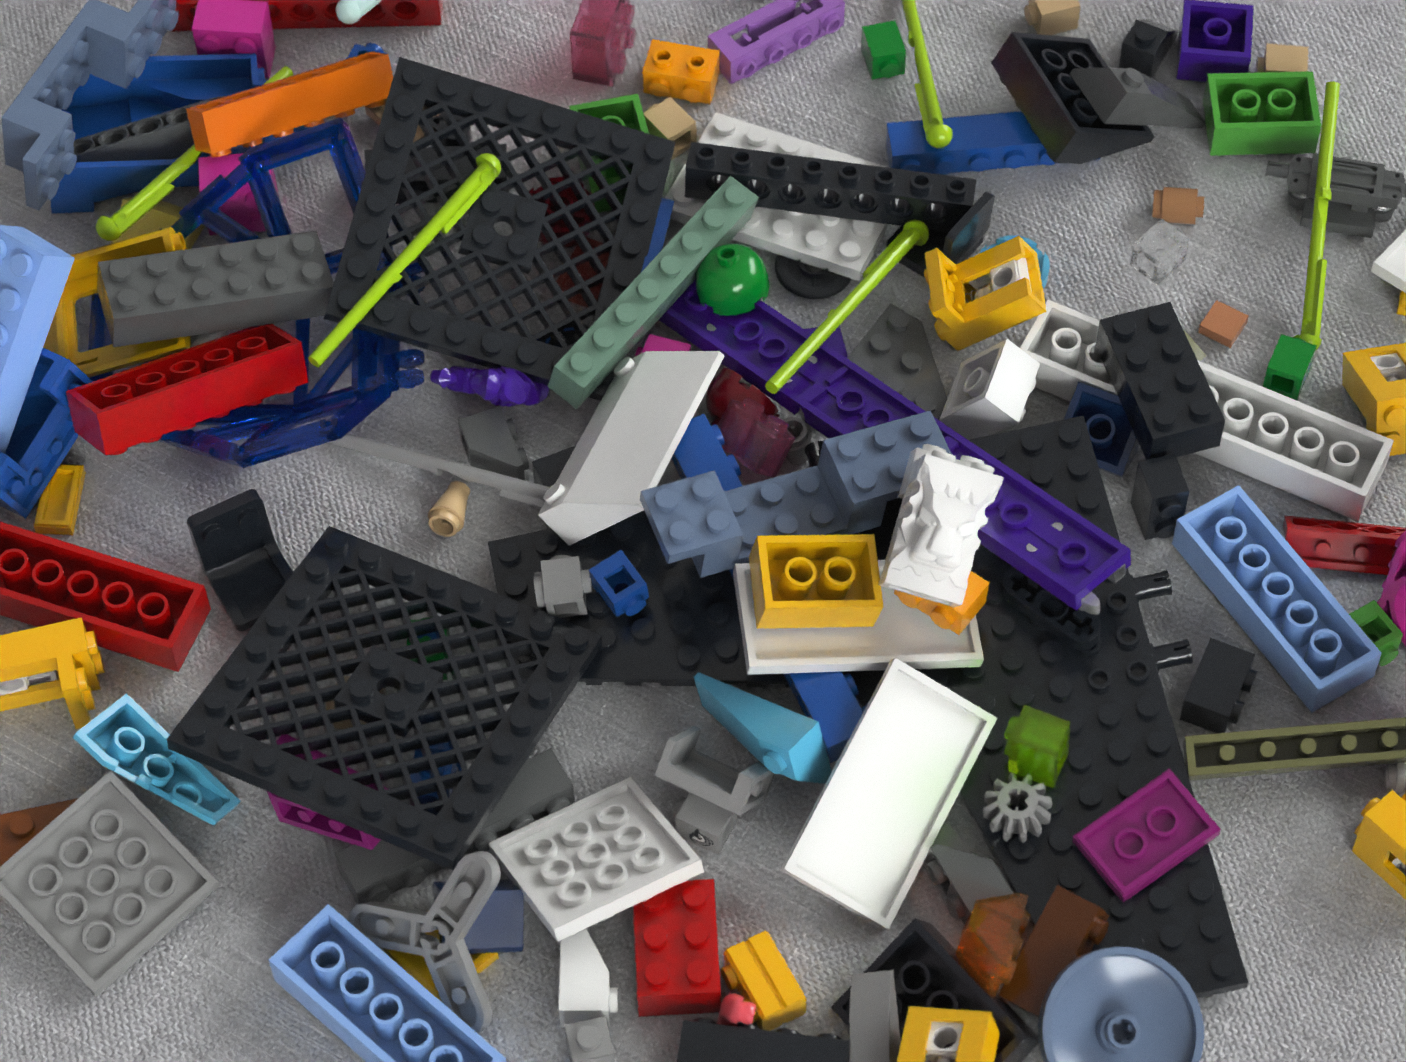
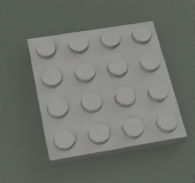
M111 770L0 866L1 897L96 997L220 886L213 875Z

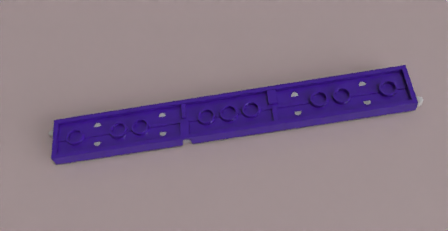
M695 279L659 319V321L702 351H720L725 356L721 362L722 365L740 374L745 381L756 386L761 392L794 415L798 413L805 418L807 424L827 438H833L926 412L825 343L813 353L776 394L768 392L765 387L766 382L811 334L761 300L755 302V309L748 313L736 316L719 315L714 313L713 307L706 304L704 307L700 304ZM934 417L952 455L956 459L960 460L961 455L978 458L984 461V464L995 468L993 474L1004 477L994 502L985 508V516L988 518L985 526L978 530L977 536L981 540L980 544L1074 610L1079 609L1090 614H1099L1100 601L1092 593V590L1105 579L1116 583L1126 575V569L1131 565V550Z

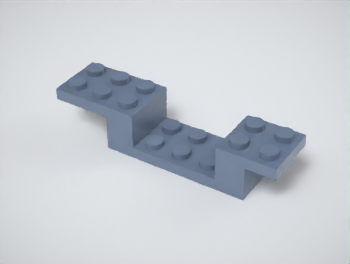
M88 0L1 117L5 165L24 173L26 206L39 211L47 199H53L58 190L59 182L65 174L69 175L76 165L77 156L74 154L75 131H73L72 114L62 111V109L66 110L71 104L74 92L79 86L86 84L90 74L127 89L134 77H140L149 56L158 52L162 38L167 31H172L175 28L179 18V12L176 11V0H138L129 13L99 0Z
M930 410L823 440L817 466L727 491L723 490L714 470L642 490L640 501L667 564L692 557L701 578L733 569L735 564L749 563V554L757 536L851 535L879 527L882 523L887 502L900 498L898 495L910 452L915 448L922 449L923 444H929L946 450V453L951 455L952 453Z

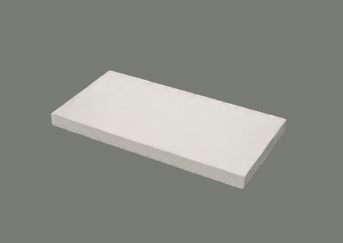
M878 560L880 578L885 560ZM742 563L735 564L733 577L747 675L886 670L889 662L894 658L914 669L981 667L984 657L976 615L961 634L958 635L950 629H943L937 626L930 616L919 609L906 606L894 594L893 589L881 586L884 607L873 627L757 629L750 564Z
M897 658L891 659L780 870L879 928L889 930L997 718Z

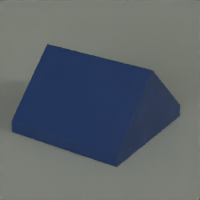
M1078 382L1063 420L1084 416L1099 469L1123 477L1138 451L1139 442L1123 409L1119 396Z
M510 879L499 880L495 890L464 937L470 954L523 951L524 896L521 889L514 886ZM433 882L434 901L446 882ZM439 934L440 943L445 942V936Z

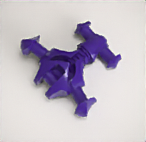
M452 366L449 369L434 370L430 375L431 381L443 388L447 387L454 392L477 393L484 400H489L494 406L537 405L543 402L551 391L548 385L535 382L526 374L504 366L500 369L490 368L483 370L464 366Z

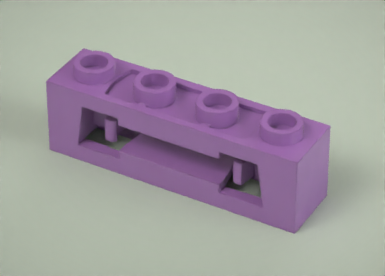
M776 0L708 35V49L720 50V73L730 84H733L743 78L752 76L756 71L771 63L779 62L788 54L809 46L813 41L836 32L840 27L844 26L845 2L843 0H811L807 3L802 2L800 7L796 8V2L799 0ZM747 28L748 34L743 33L739 39L734 40L730 37Z

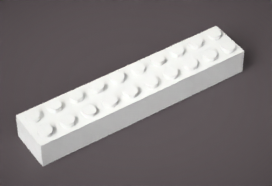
M1047 300L1045 304L1047 312L1038 316L1020 347L1021 350L1040 363L1035 377V387L1070 402L1078 382L1117 395L1096 348L1099 320ZM1198 361L1223 414L1225 424L1220 446L1195 452V454L1359 521L1387 465L1394 440Z

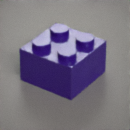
M1184 0L1179 28L1176 79L1206 82L1207 74L1248 73L1252 51L1254 5Z

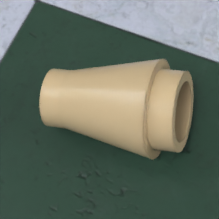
M452 481L447 490L429 510L428 524L436 534L451 537L462 530L467 500L470 494V488L465 483Z

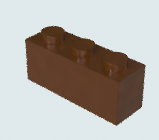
M1057 885L998 995L1010 1004L1039 1018L1044 996L1055 977L1072 961L1089 953L1094 943L1099 944L1103 940L1109 926L1107 922L1109 915L1101 907Z

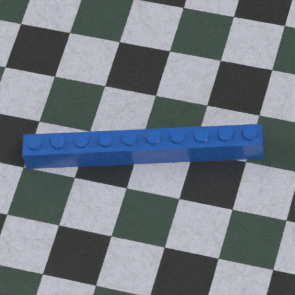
M705 414L691 419L671 458L681 480L715 470L724 491L742 487L743 485L738 478L741 475V470L734 455H726L722 448L725 445V441L718 425L714 424L711 426ZM729 569V572L732 578L734 579L733 569ZM842 672L784 673L783 675L803 714L819 722L829 763L837 761L866 706L860 707L855 698L858 695V689L852 676L849 673L843 675Z

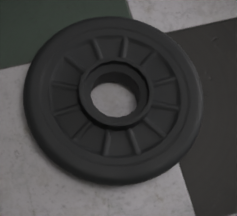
M777 255L775 260V273L781 285L789 292L802 298H829L844 290L851 281V278L830 272L828 268L820 272H810L805 268L807 264L800 262L801 259L796 261Z

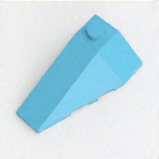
M698 672L694 676L702 706L768 770L795 781L826 784L832 770L818 721Z
M127 694L74 734L73 738L101 765L213 826L240 803V800L200 762L169 750L167 738L170 734Z

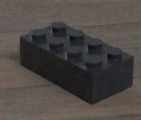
M1171 302L1100 319L1096 348L1146 460L1170 454L1180 457L1220 446L1225 419Z

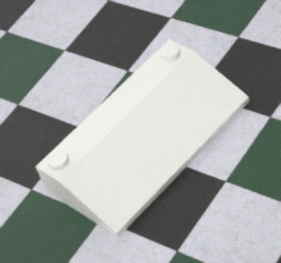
M645 351L632 359L628 356L621 360L614 368L613 372L616 375L559 478L543 497L545 503L538 516L570 546L643 511L644 508L640 501L641 491L657 486L725 356L720 351Z

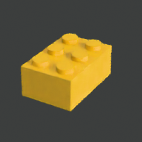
M874 534L764 535L756 537L749 554L757 629L874 626L884 607L882 590L879 585L880 575Z

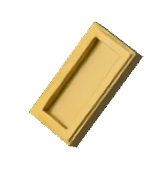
M60 464L39 498L34 522L36 533L74 534L86 475L84 465Z

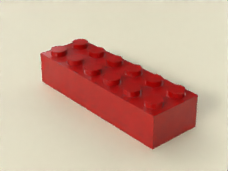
M274 324L248 327L66 391L75 433L104 455H119L126 452L128 447L139 443L155 442L160 440L162 435L175 430L191 429L196 426L197 422L209 418L227 416L231 410L242 406L258 405L264 398L275 394L291 393L296 390L297 386L306 384L309 381L302 342Z
M0 521V615L36 627L82 617L86 631H94L98 647L176 672L180 671L211 610L204 585Z

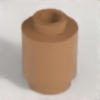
M1164 187L1163 190H1154L1152 218L1161 219V222L1195 224L1196 217L1203 218L1205 196H1198V189Z

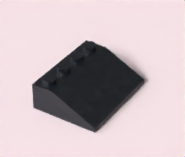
M1011 32L991 62L999 75L1000 81L1015 100V105L1022 111L1031 125V130L1038 136L1047 150V155L1054 163L1083 164L1149 143L1155 137L1148 126L1104 124L1071 77L1070 73L1073 69L1108 67L1090 39Z
M914 918L863 972L893 970L901 1040L909 1006L991 1012L1000 1032L994 1062H1022L1039 1044L1038 1035L929 922ZM851 986L831 1006L832 1010L848 1027ZM955 1043L947 1044L943 1049L949 1048Z

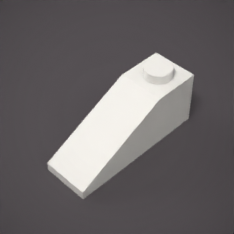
M587 928L560 941L558 1005L560 1027L606 1016L607 1025L610 1027V1012H618V987H611L609 971Z

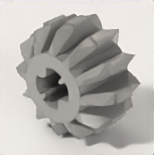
M1011 772L1008 775L1007 784L996 778L993 783L995 791H987L984 795V801L988 805L983 808V816L985 819L991 820L990 830L992 833L1004 829L1003 839L1006 842L1012 838L1013 834H1018L1019 840L1024 843L1027 841L1028 831L1039 837L1042 834L1041 824H1049L1051 821V814L1047 810L1052 807V798L1044 796L1046 787L1043 782L1031 786L1032 776L1029 773L1023 778V781H1017L1016 775ZM1013 804H1017L1015 811L1010 809V806ZM1020 805L1025 806L1024 810L1018 811Z

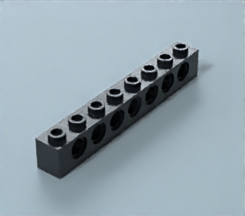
M691 142L685 168V197L708 200L731 176L759 197L755 207L904 226L911 220H920L927 225L929 230L949 232L973 206L977 179Z

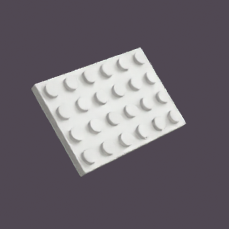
M717 112L713 115L698 143L886 167ZM686 163L665 199L675 201L670 219L684 224L708 201L685 197ZM755 207L751 219L732 240L796 261L801 259L800 262L824 270L827 268L830 272L860 281L862 273L870 262L889 224Z

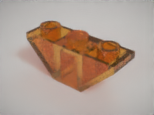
M1024 893L976 900L955 951L956 957L992 998L995 997L1001 983L1009 985L1017 966L1015 960L1024 941L1022 935L1031 914L1024 912L1029 897Z

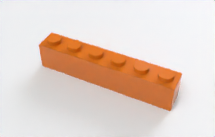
M371 51L187 108L186 111L195 149L209 153L211 157H221L232 153L231 148L242 145V147L260 145L263 143L262 138L267 136L284 137L293 134V128L302 125L306 128L322 125L325 123L324 118L333 115L335 118H342L355 114V109L365 106V108L382 106L385 104V99L388 98L393 81L389 55Z

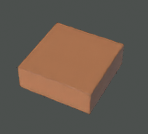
M1216 300L1199 325L1198 333L1231 348L1246 326L1249 315Z

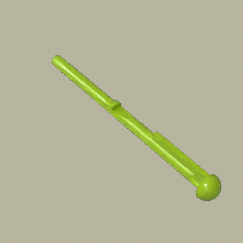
M901 0L909 33L908 42L911 47H914L915 63L920 83H915L914 86L924 126L925 138L930 146L944 148L951 142L953 132L949 126L943 123L915 0Z
M284 66L264 84L294 76L289 67ZM193 145L110 218L104 215L100 216L96 222V232L99 237L106 241H114L120 238L122 234L174 190L175 186L171 183L195 163L203 152L197 151L195 145Z
M1333 81L1327 82L1325 89L1301 334L1293 337L1316 345V350L1322 343L1320 329L1327 260L1323 259L1328 201H1331L1332 197L1330 182L1340 84Z
M484 153L476 158L478 167L308 357L310 363L319 368L394 283L400 281L403 277L400 273L406 266L418 257L440 231L443 234H447L495 178L499 176L501 164L495 155Z
M911 220L904 225L903 231L862 273L863 280L835 310L831 309L828 312V317L766 382L765 387L768 392L776 394L914 245L921 246L927 242L929 229L924 222Z

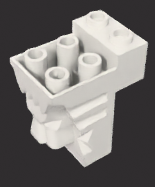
M923 444L922 449L915 448L911 451L898 497L903 499L879 585L954 608L961 606L968 586L967 580L972 568L974 554L981 542L977 533L988 521V518L985 516V508L994 502L1004 477L993 474L995 468L984 464V461L978 458L961 455L960 460H958L954 455L946 453L945 449L934 445Z

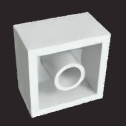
M1008 339L961 362L939 420L968 440L994 435L1010 426H1016L1025 415L1026 410L1024 406L1029 394L1035 388V377L1040 363Z

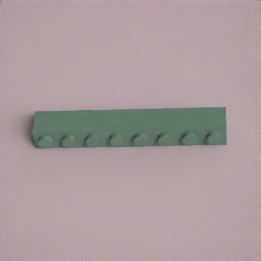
M730 176L553 368L548 388L578 409L617 364L695 281L697 269L709 252L718 246L728 244L751 219L759 197Z

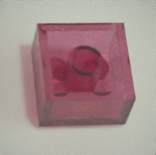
M582 0L570 31L573 79L613 87L617 74H623L626 65L625 52L627 48L632 49L636 35L635 28H631L635 7L630 5V0Z

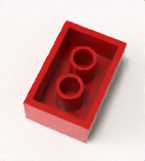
M714 879L687 880L652 896L648 900L633 905L639 1017L719 1013L721 987Z

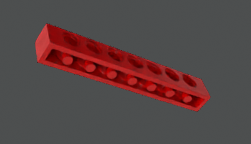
M176 0V11L179 12V18L175 28L170 32L192 31L198 0ZM248 0L268 2L272 29L442 26L443 0H382L354 24H345L338 19L336 6L340 0Z

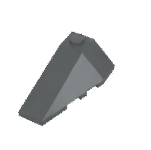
M1111 67L1073 69L1070 73L1104 124L1203 128L1206 124L1189 98L1136 69Z

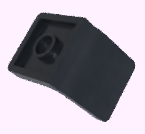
M986 191L949 232L929 230L927 242L921 246L914 245L899 263L925 278L924 270L927 268L924 253L938 248L955 264L968 259L983 242V235L987 232L990 225L995 196ZM900 226L887 240L886 248L903 231L904 226Z
M249 489L200 511L187 519V526L201 568L238 631L252 628L293 574L276 544L263 501L255 489Z

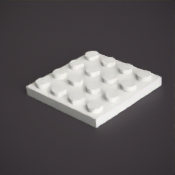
M631 777L488 843L491 855L498 861L499 866L514 886L521 889L526 902L557 942L704 872L699 856Z

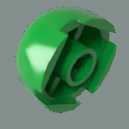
M741 244L718 246L711 250L703 259L696 272L695 284L700 304L704 307L705 304L713 307V311L716 314L736 316L748 313L755 309L754 303L759 301L762 296L763 301L768 296L770 284L763 259L750 247Z

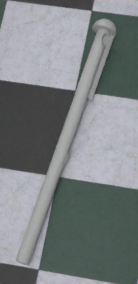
M328 429L325 435V442L328 444L429 470L439 476L445 470L464 480L500 489L499 496L540 507L544 505L545 500L543 497L550 488L545 485L333 429Z

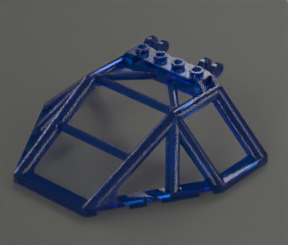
M340 117L248 149L238 158L240 164L226 177L220 174L178 212L181 218L171 227L176 233L181 232L184 239L201 224L229 243L262 239L218 209L248 182L268 238L290 235L292 232L269 170L326 150H330L354 215L366 172L349 125ZM344 248L324 254L331 275L337 273ZM383 252L381 253L377 271L390 265ZM418 262L404 269L412 282L421 278L417 274L423 273ZM398 281L388 291L391 293L403 287V285ZM425 286L418 289L417 291L419 293L421 291L423 292V290H425ZM98 293L93 294L91 298L88 351L112 344ZM310 318L296 320L295 338L302 342L309 379ZM354 328L351 340L311 391L308 393V383L296 387L292 405L258 404L255 406H242L231 410L227 416L209 418L196 423V425H216L217 427L196 432L192 429L175 430L162 435V438L158 441L246 468L338 440L390 398L391 392L399 390V387L411 389L424 382V373L415 367L423 365L425 353L417 348L400 351V341ZM352 362V386L328 393ZM113 371L90 377V379L96 381L111 376ZM333 415V416H332L330 419H328L327 421H326L325 419H323V420H320V421H317V422H313V423H310V424H307V425H304V426L297 427V426H299V425L306 424V423H309V422H312V421H315V420L322 419V418H325V417H328V416ZM248 438L241 446L231 442Z

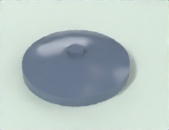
M1112 947L1095 950L1080 956L1068 964L1055 977L1041 1004L1038 1018V1042L1043 1062H1200L1204 1046V1023L1195 993L1175 967L1161 957L1145 950L1131 947Z

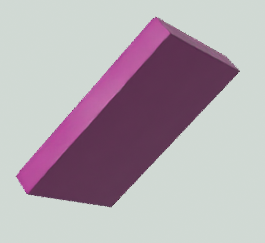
M1168 769L1073 836L1072 842L1124 903L1220 835L1221 829L1175 774Z

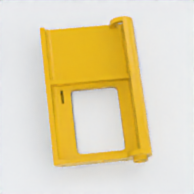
M168 227L71 255L75 259L43 348L69 359L89 378L162 358L190 348L191 337L186 336L114 348L113 344L86 352H78L75 303L78 299L98 293V262L185 250L187 246L182 233H176L172 227Z

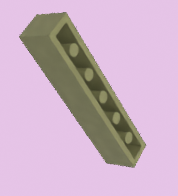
M1406 717L1185 736L1183 739L1185 766L1189 780L1192 781L1406 763Z

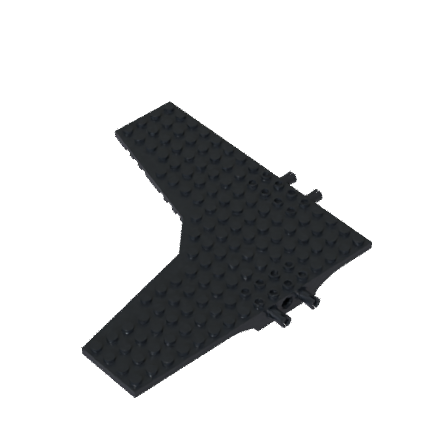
M1084 416L969 440L1120 542ZM818 441L819 456L816 453L814 442L805 447L809 467L818 465L823 441ZM903 498L887 502L881 526L855 533L874 534L878 560H886ZM644 510L570 546L552 529L488 542L497 593L546 613V607L538 608L534 573L541 572L540 561L550 560L557 555L579 556L582 570H586L622 550L646 582L649 598L645 600V607L635 615L627 616L626 613H623L616 617L599 592H596L592 586V592L585 593L588 614L561 618L603 635L601 648L578 682H586V685H602V682H625L627 686H642V683H660L661 686H696L694 676L699 672L726 684H746V687H762V684H785L786 688H790L783 674L747 675L735 584L729 570L700 578L692 557L667 564ZM980 544L979 548L975 551L971 571L989 582L986 603L976 614L984 657L981 667L915 670L997 718L959 793L964 800V805L969 814L974 818L981 830L982 837L1008 884L1020 900L1028 920L1035 927L1058 885L1101 907L1109 915L1107 919L1109 926L1105 937L1099 944L1094 943L1090 952L1112 947H1131L1153 953L1166 960L1183 975L1195 993L1196 998L1247 988V975L1208 843L1123 903L1072 842L1073 836L1168 769L1175 774L1194 797L1158 672L1160 669L1192 664L1191 648H1188L1190 644L1188 639H1183L1182 641L1153 647V644L1149 642L1138 605L1140 600L1172 595L1171 580L1167 579L1169 577L1168 571L1164 570L1159 573L1133 578V575L1129 574L1127 568L1126 575L1118 582L1113 583L1109 579H1105L1093 589L1092 593L1100 601V613L1096 615L1101 623L1100 639L1089 650H1077L1005 599L1002 591L1003 576L1013 566ZM1023 580L1020 584L1013 581V590L1017 591L1020 588L1027 590V581ZM1031 594V603H1033L1035 596ZM1047 600L1041 604L1040 609L1048 616H1055L1062 611L1063 607L1058 601ZM1072 612L1069 613V616L1067 618L1070 622L1072 619ZM1086 624L1082 628L1076 626V635L1080 636L1083 632L1089 634V625ZM531 654L513 657L516 665L533 661ZM885 670L846 671L842 673L843 675L849 673L852 676L858 689V695L855 697L868 704ZM530 676L521 678L523 684H526ZM1011 772L1016 775L1017 781H1023V778L1029 773L1032 776L1031 786L1043 782L1046 787L1044 796L1052 798V807L1047 810L1051 814L1050 823L1041 824L1042 834L1039 837L1028 831L1027 841L1024 843L1019 840L1018 834H1013L1012 838L1006 842L1003 839L1004 829L992 833L990 830L991 820L985 819L983 816V808L988 805L984 801L985 793L987 791H995L993 783L996 778L1007 784L1008 775ZM1017 804L1011 805L1010 809L1015 811ZM1020 805L1018 811L1024 810L1025 806Z

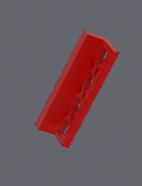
M1284 515L1283 522L1284 539L1308 567L1388 575L1390 570L1388 564L1397 550L1395 542L1406 531L1405 527Z

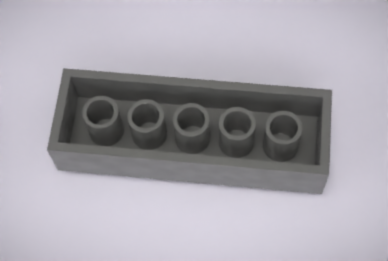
M317 231L100 261L98 262L97 291L114 348L324 316L334 282Z

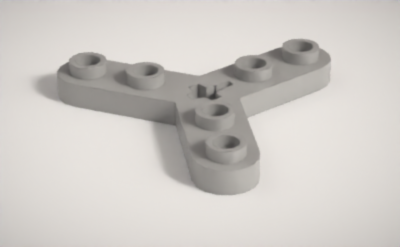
M477 851L464 856L458 862L429 911L376 901H368L352 908L348 915V921L377 947L424 957L442 1003L476 1033L485 1030L490 1025L493 1014L491 1004L466 946L464 937L500 880V867L493 855L486 851ZM439 929V934L445 936V942L439 944L438 938L426 935L425 933Z

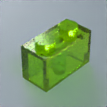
M1024 705L1019 718L1012 716L1004 736L1008 740L1004 754L1009 756L1008 771L1023 777L1029 773L1033 781L1043 782L1044 785L1054 788L1069 752L1070 722Z

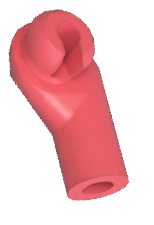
M739 994L726 995L720 1006L717 1024L735 1026L738 1022H742L745 1025H750L753 1022L756 1005L753 1002L743 1001L744 997Z

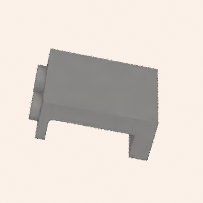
M696 726L678 732L668 740L665 739L659 746L655 761L659 762L655 776L739 816L766 799L775 776L774 773L759 761L747 769L739 771L698 752L695 749V745L701 729Z

